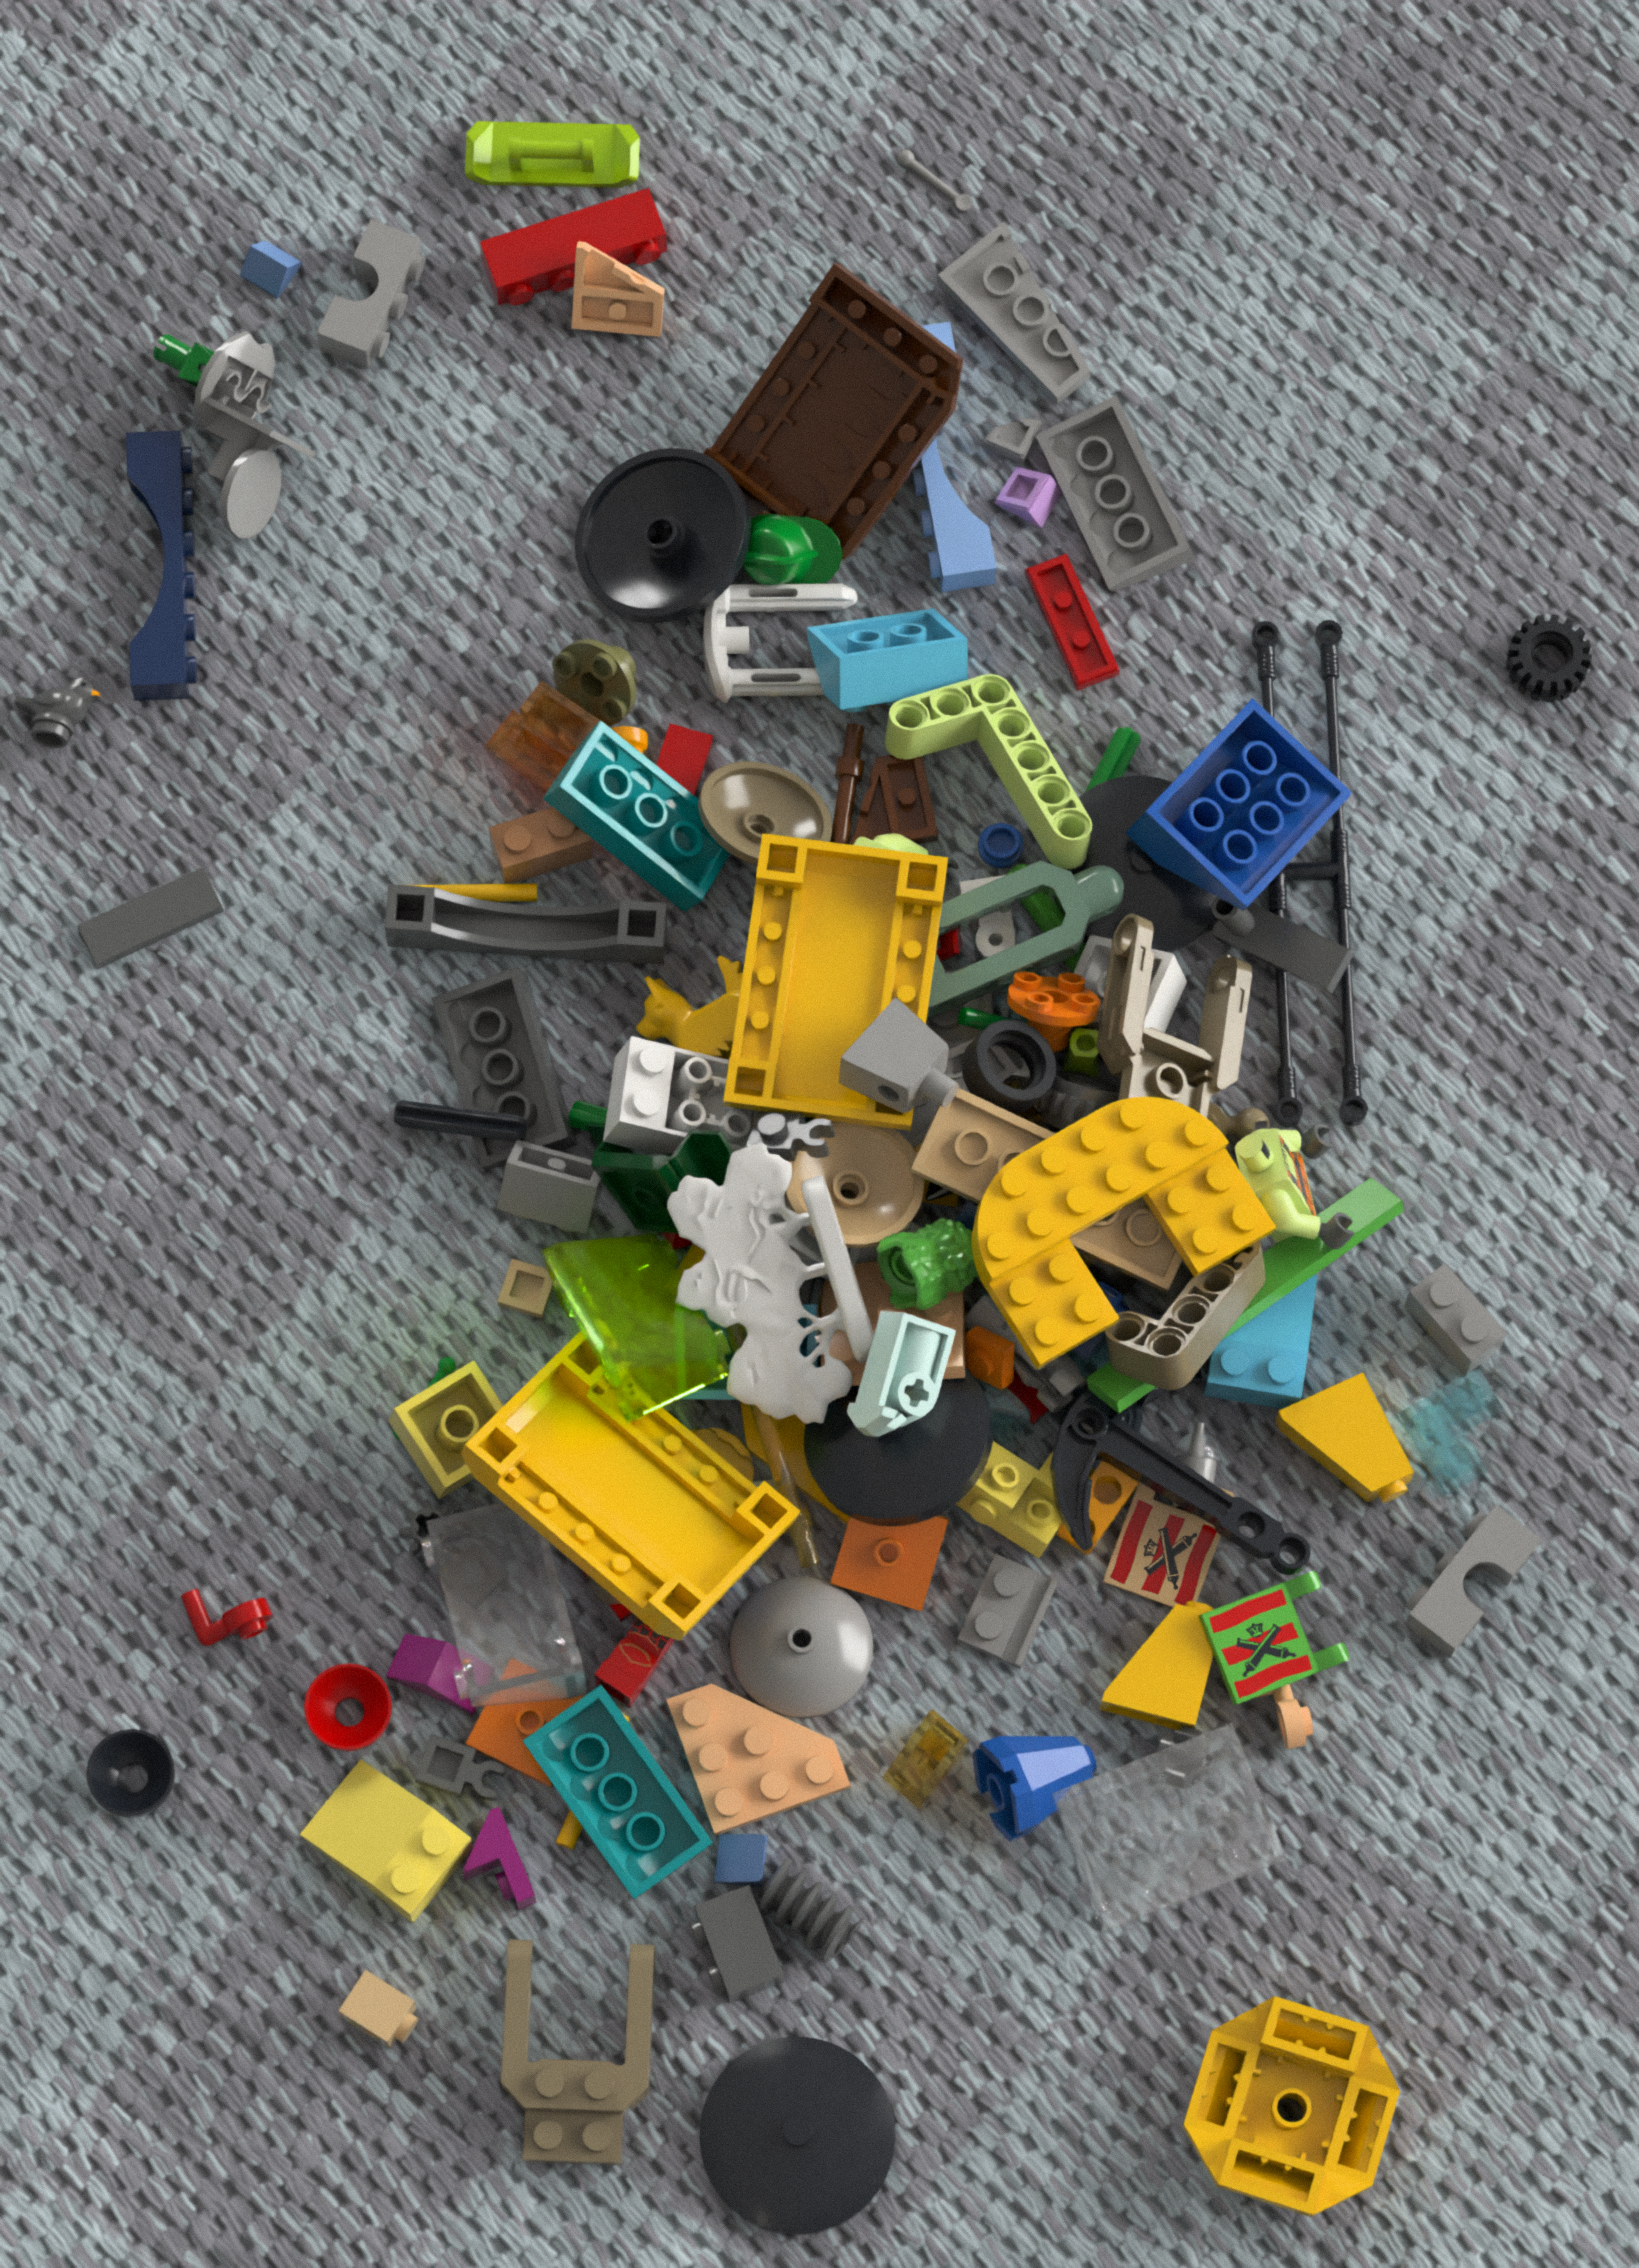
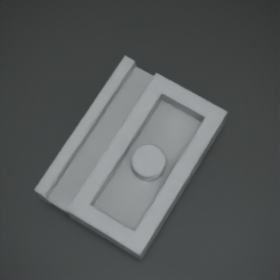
M995 1553L957 1638V1642L1021 1669L1058 1585V1580L1047 1578L1033 1569Z

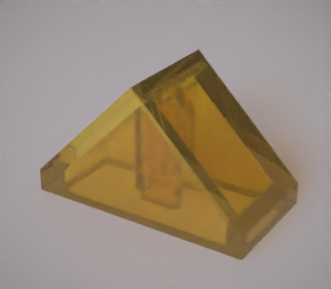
M932 1709L925 1716L882 1778L915 1806L920 1808L967 1754L969 1740Z

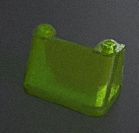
M655 1234L565 1241L557 1242L540 1250L563 1311L567 1318L573 1317L599 1362L605 1380L613 1387L618 1400L616 1403L627 1423L728 1376L729 1368L724 1356L731 1353V1349L721 1328L717 1327L712 1330L700 1309L693 1311L675 1303L681 1277L674 1266L679 1264L678 1259L667 1238L659 1241Z

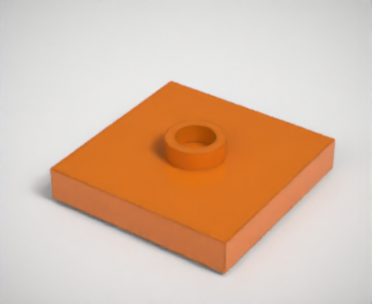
M937 1515L928 1520L905 1526H878L850 1517L830 1583L922 1611L950 1518Z
M509 1659L465 1744L476 1749L478 1753L552 1789V1782L523 1743V1740L584 1696Z

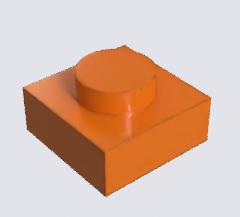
M977 1325L965 1334V1367L969 1369L974 1377L1003 1390L1014 1379L1015 1343Z

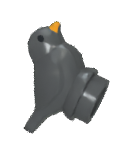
M77 678L67 686L49 689L33 698L17 696L15 705L34 715L31 721V737L34 741L47 747L62 748L67 745L68 738L73 735V726L83 721L87 714L88 706L100 697V693L95 690L90 681L85 678Z

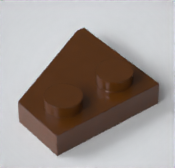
M893 755L876 757L869 786L861 805L860 816L850 845H853L860 836L873 840L878 835L891 833L901 834L916 844L938 841V830L922 756L907 760L896 758Z

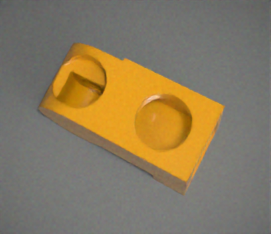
M1103 1460L1090 1478V1480H1093L1089 1505L1092 1548L1083 1551L1071 1537L1064 1523H1062L1056 1534L1087 1556L1093 1551L1124 1505L1134 1494L1139 1482Z

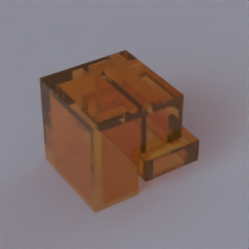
M541 681L520 707V714L512 710L485 744L486 751L547 793L573 753L600 720Z

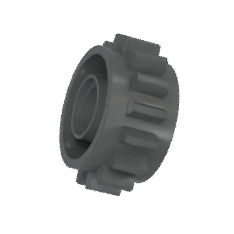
M1056 1070L1052 1087L1033 1105H1037V1108L1041 1109L1039 1118L1042 1121L1060 1129H1065L1094 1111L1118 1101L1120 1086L1093 1076Z

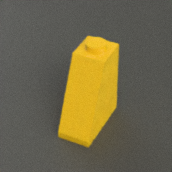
M1363 1372L1278 1411L1275 1419L1278 1430L1366 1502L1380 1497L1382 1503H1386L1408 1491L1406 1484L1410 1483L1414 1471Z
M1188 1601L1186 1606L1176 1604L1104 1691L1100 1710L1178 1731L1181 1730L1182 1725L1195 1728L1213 1658V1652L1199 1615L1212 1611L1214 1608L1194 1601Z

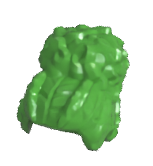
M940 1218L933 1225L926 1224L925 1228H919L916 1233H892L890 1236L882 1239L877 1247V1262L880 1267L881 1277L891 1288L890 1302L895 1309H905L913 1306L918 1310L931 1308L935 1304L940 1303L941 1300L946 1299L947 1292H962L965 1286L972 1283L974 1276H979L972 1255L971 1230L966 1229L960 1221L954 1222L953 1220Z

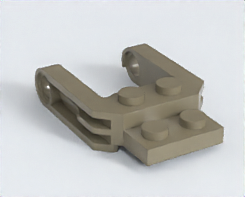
M1133 913L1128 914L1117 926L1112 939L1096 1047L1111 1074L1121 1079L1118 1101L1133 1097H1158L1186 1105L1207 1118L1210 1096L1238 1080L1252 981V967L1248 962L1229 954L1222 955L1214 963L1206 984L1198 1047L1154 1028H1144L1155 954L1151 952L1154 928L1150 920Z
M509 1939L501 2084L504 2091L525 2112L523 2162L621 2166L623 2117L649 2094L655 1944H630L625 2062L623 2065H615L610 2061L540 2059L536 2062H529L532 1999L531 1963L534 1941Z

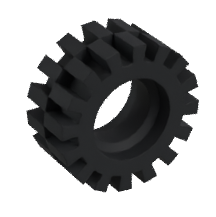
M1544 614L1535 617L1534 623H1531L1528 619L1522 624L1521 630L1517 629L1513 635L1507 653L1506 668L1511 671L1509 678L1512 684L1517 681L1519 683L1518 691L1523 695L1526 691L1532 693L1531 699L1538 701L1540 696H1545L1546 702H1554L1557 696L1564 700L1570 696L1571 691L1576 692L1581 687L1591 663L1592 654H1589L1591 644L1589 640L1583 641L1585 632L1581 627L1576 631L1572 629L1574 621L1569 618L1562 624L1558 622L1559 615L1551 614L1549 621H1545ZM1541 645L1556 646L1565 655L1566 665L1556 673L1540 671L1533 664L1531 653Z

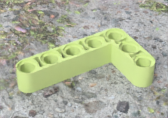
M993 674L981 675L893 703L889 710L884 741L886 750L891 755L899 759H914L978 740L1047 859L1053 865L1063 869H1074L1084 863L1093 825L1091 818L1006 679Z

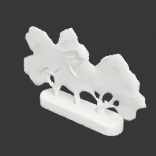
M761 1142L731 1154L723 1185L717 1186L710 1179L695 1178L687 1175L679 1183L678 1190L671 1193L667 1201V1210L678 1230L679 1236L691 1240L696 1246L705 1250L701 1262L695 1264L690 1269L684 1270L678 1286L675 1303L693 1311L703 1309L706 1311L708 1319L721 1327L726 1328L736 1323H740L745 1327L748 1335L742 1347L737 1349L730 1361L726 1387L729 1395L745 1404L756 1405L764 1414L771 1415L777 1420L795 1414L806 1424L812 1422L823 1423L828 1404L837 1398L847 1396L853 1384L852 1374L848 1367L841 1360L834 1359L828 1354L833 1333L836 1329L846 1332L855 1359L860 1363L867 1362L874 1332L823 1175L807 1179L802 1183V1193L808 1212L802 1214L795 1213L785 1207L784 1198L792 1178L791 1163L782 1159L779 1155L769 1154L766 1145ZM776 1213L781 1214L785 1221L771 1224L768 1218ZM809 1225L813 1226L823 1258V1262L811 1266L802 1263L801 1258L789 1245V1240L803 1226ZM828 1275L838 1306L830 1315L819 1318L804 1309L799 1297V1288L806 1280ZM801 1317L808 1318L813 1324L803 1328L798 1320ZM819 1329L821 1334L814 1337L816 1343L820 1344L808 1357H804L800 1353V1345L806 1335ZM824 1354L825 1364L822 1367H815L813 1363L816 1358Z

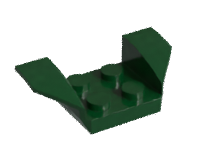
M587 1123L585 1125L597 1145L591 1166L636 1230L679 1234L667 1210V1201L671 1193L678 1190L679 1183L685 1176L707 1178L712 1180L717 1186L724 1184L727 1166L733 1151L721 1131L691 1129L673 1155L668 1157L663 1155L633 1154L631 1148L603 1142L605 1124Z

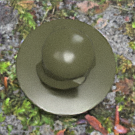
M580 639L569 644L554 657L552 667L556 689L563 701V711L571 720H583L591 725H596L599 721H602L607 726H612L620 722L631 712L636 700V665L632 656L625 649L619 646H608L603 642L593 639Z

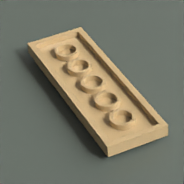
M959 1088L953 1100L946 1107L938 1106L909 1172L979 1204L989 1184L1003 1166L1022 1152L1055 1133ZM1143 1197L1136 1199L1069 1238L1076 1251L1163 1292L1169 1290L1182 1262L1180 1254Z

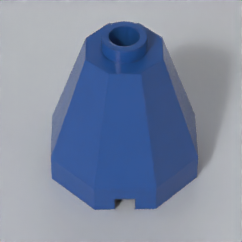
M998 1736L981 1742L978 1746L979 1749L972 1753L977 1787L981 1795L989 1791L991 1799L999 1811L989 1813L994 1826L1009 1842L1027 1836L1089 1786L1093 1781L1092 1773L1097 1768L1091 1748L1086 1744L1083 1745L1074 1736Z

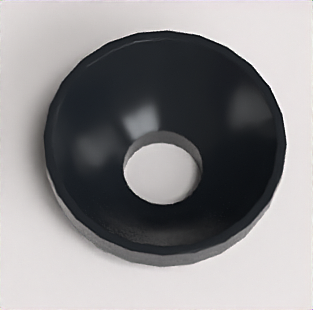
M137 1729L120 1730L107 1736L93 1750L88 1760L86 1771L87 1783L92 1796L106 1811L121 1817H142L158 1809L169 1797L175 1780V1764L169 1749L155 1735ZM130 1765H140L148 1773L146 1786L137 1792H128L119 1783L121 1772Z

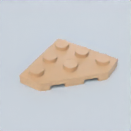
M712 1683L666 1699L714 1836L850 1789L851 1785L835 1741Z

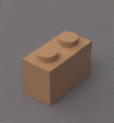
M554 807L489 827L491 847L504 884H513L592 858L589 835Z

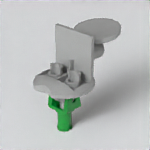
M244 331L230 337L214 352L197 342L194 343L193 347H190L171 335H163L157 342L167 348L164 351L155 346L153 351L154 359L180 371L177 378L196 387L194 411L197 424L206 434L224 439L207 472L224 481L220 508L224 527L238 538L249 539L260 533L266 526L278 503L281 490V470L277 458L272 454L273 450L279 445L286 444L311 458H314L316 452L254 420L257 412L264 413L272 405L265 401L274 375L275 358L272 345L268 343L258 344L250 333Z

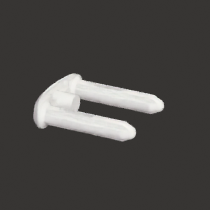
M842 583L730 584L715 601L706 607L702 644L704 664L714 696L722 702L728 703L732 696L824 695L816 668L731 669L728 666L727 654H749V627H726V614L728 612L842 611L857 602V592Z

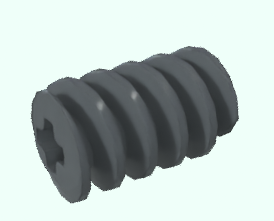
M787 1858L762 1889L759 1896L762 1897L758 1908L761 1915H767L777 1909L774 1918V1925L777 1927H782L792 1920L789 1936L792 1939H797L807 1932L804 1944L805 1949L812 1951L823 1944L820 1961L827 1963L843 1951L861 1927L865 1917L857 1923L851 1924L850 1918L854 1908L849 1905L837 1913L834 1909L838 1895L834 1893L825 1900H820L819 1896L823 1883L819 1881L806 1889L804 1883L808 1872L804 1869L791 1877L788 1873L793 1860Z

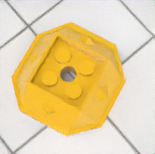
M1273 1996L1255 2008L1211 2031L1182 2127L1217 2187L1309 2217H1313L1372 2187L1400 2089L1377 2046L1378 2044L1369 2026ZM1287 2098L1296 2100L1303 2108V2118L1297 2122L1285 2121L1278 2113V2102Z

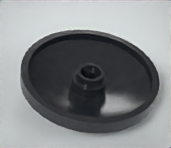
M665 448L637 455L606 475L593 490L583 507L575 534V555L580 574L587 587L600 602L614 613L626 619L642 623H666L688 617L715 601L730 586L739 573L746 558L751 539V514L748 502L742 489L729 472L718 462L702 453L682 448Z
M1151 776L1118 777L1100 783L1078 797L1091 818L1093 825L1086 860L1081 866L1066 870L1071 871L1074 875L1090 867L1098 865L1109 866L1120 874L1125 886L1123 899L1118 909L1107 916L1089 923L1084 936L1086 941H1088L1090 935L1113 939L1115 930L1121 920L1128 914L1133 913L1152 922L1154 932L1151 949L1172 953L1196 940L1215 920L1216 917L1212 913L1211 906L1217 896L1158 865L1125 833L1173 782ZM1053 896L1056 906L1065 917V912L1058 898Z
M966 1367L965 1378L942 1380L937 1401L933 1409L925 1416L879 1437L866 1436L861 1433L847 1413L849 1403H855L860 1385L851 1386L847 1396L837 1398L828 1404L823 1423L812 1422L805 1424V1457L810 1473L821 1492L829 1502L844 1514L856 1520L878 1526H905L919 1523L943 1513L959 1502L972 1489L983 1473L992 1450L994 1435L993 1416L989 1402L977 1379Z
M779 2038L757 2045L741 2054L724 2069L715 2081L707 2096L701 2115V2157L713 2188L723 2202L742 2219L761 2229L778 2234H817L836 2228L854 2218L874 2199L881 2189L890 2170L894 2155V2116L891 2104L880 2081L855 2055L840 2046L816 2038Z

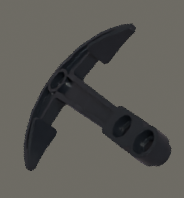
M1198 1370L1188 1384L1200 1382L1202 1378L1201 1370ZM1156 1387L1120 1413H1117L1092 1391L1087 1390L1069 1410L1057 1433L1050 1471L1054 1502L1060 1518L1071 1537L1083 1551L1091 1549L1093 1546L1089 1520L1093 1480L1088 1479L1087 1476L1094 1460L1098 1458L1215 1527L1218 1534L1257 1559H1269L1273 1568L1279 1573L1295 1575L1305 1567L1311 1555L1310 1546L1305 1538L1296 1533H1285L1279 1521L1243 1498L1232 1497L1123 1422L1122 1418L1136 1403L1142 1408L1172 1390ZM1082 1423L1088 1424L1092 1427L1093 1434L1083 1433L1079 1430L1078 1425ZM1247 1526L1251 1528L1254 1532V1537L1244 1536L1240 1532L1239 1527ZM1280 1553H1290L1294 1557L1295 1563L1285 1562L1280 1557Z

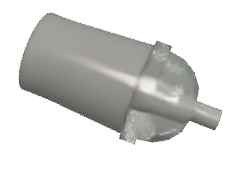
M1195 1422L1194 1434H1188L1178 1442L1177 1448L1173 1450V1456L1214 1484L1216 1467L1220 1463V1454H1218L1214 1440L1204 1435L1205 1423ZM1172 1502V1507L1181 1509L1183 1511H1188L1183 1507L1179 1506L1178 1504Z

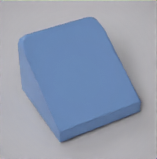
M720 1834L714 1883L739 1886L749 1885L750 1887L762 1888L768 1835Z

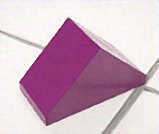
M405 1633L386 1674V1678L470 1714H474L493 1670L447 1641Z

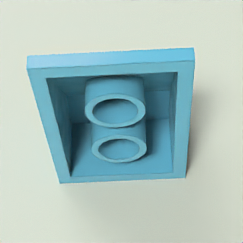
M1317 1275L1309 1278L1218 1344L1209 1357L1204 1396L1280 1409L1301 1400L1309 1350Z

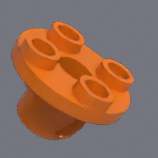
M1027 971L1017 972L1014 974L1013 982L1010 984L1007 994L1009 1007L1017 1014L1028 1019L1027 1025L1035 1028L1048 1041L1053 1052L1062 1051L1068 1046L1073 1027L1095 1021L1098 1018L1101 1005L1099 997L1085 987V978L1068 972L1059 974L1058 978L1039 976Z

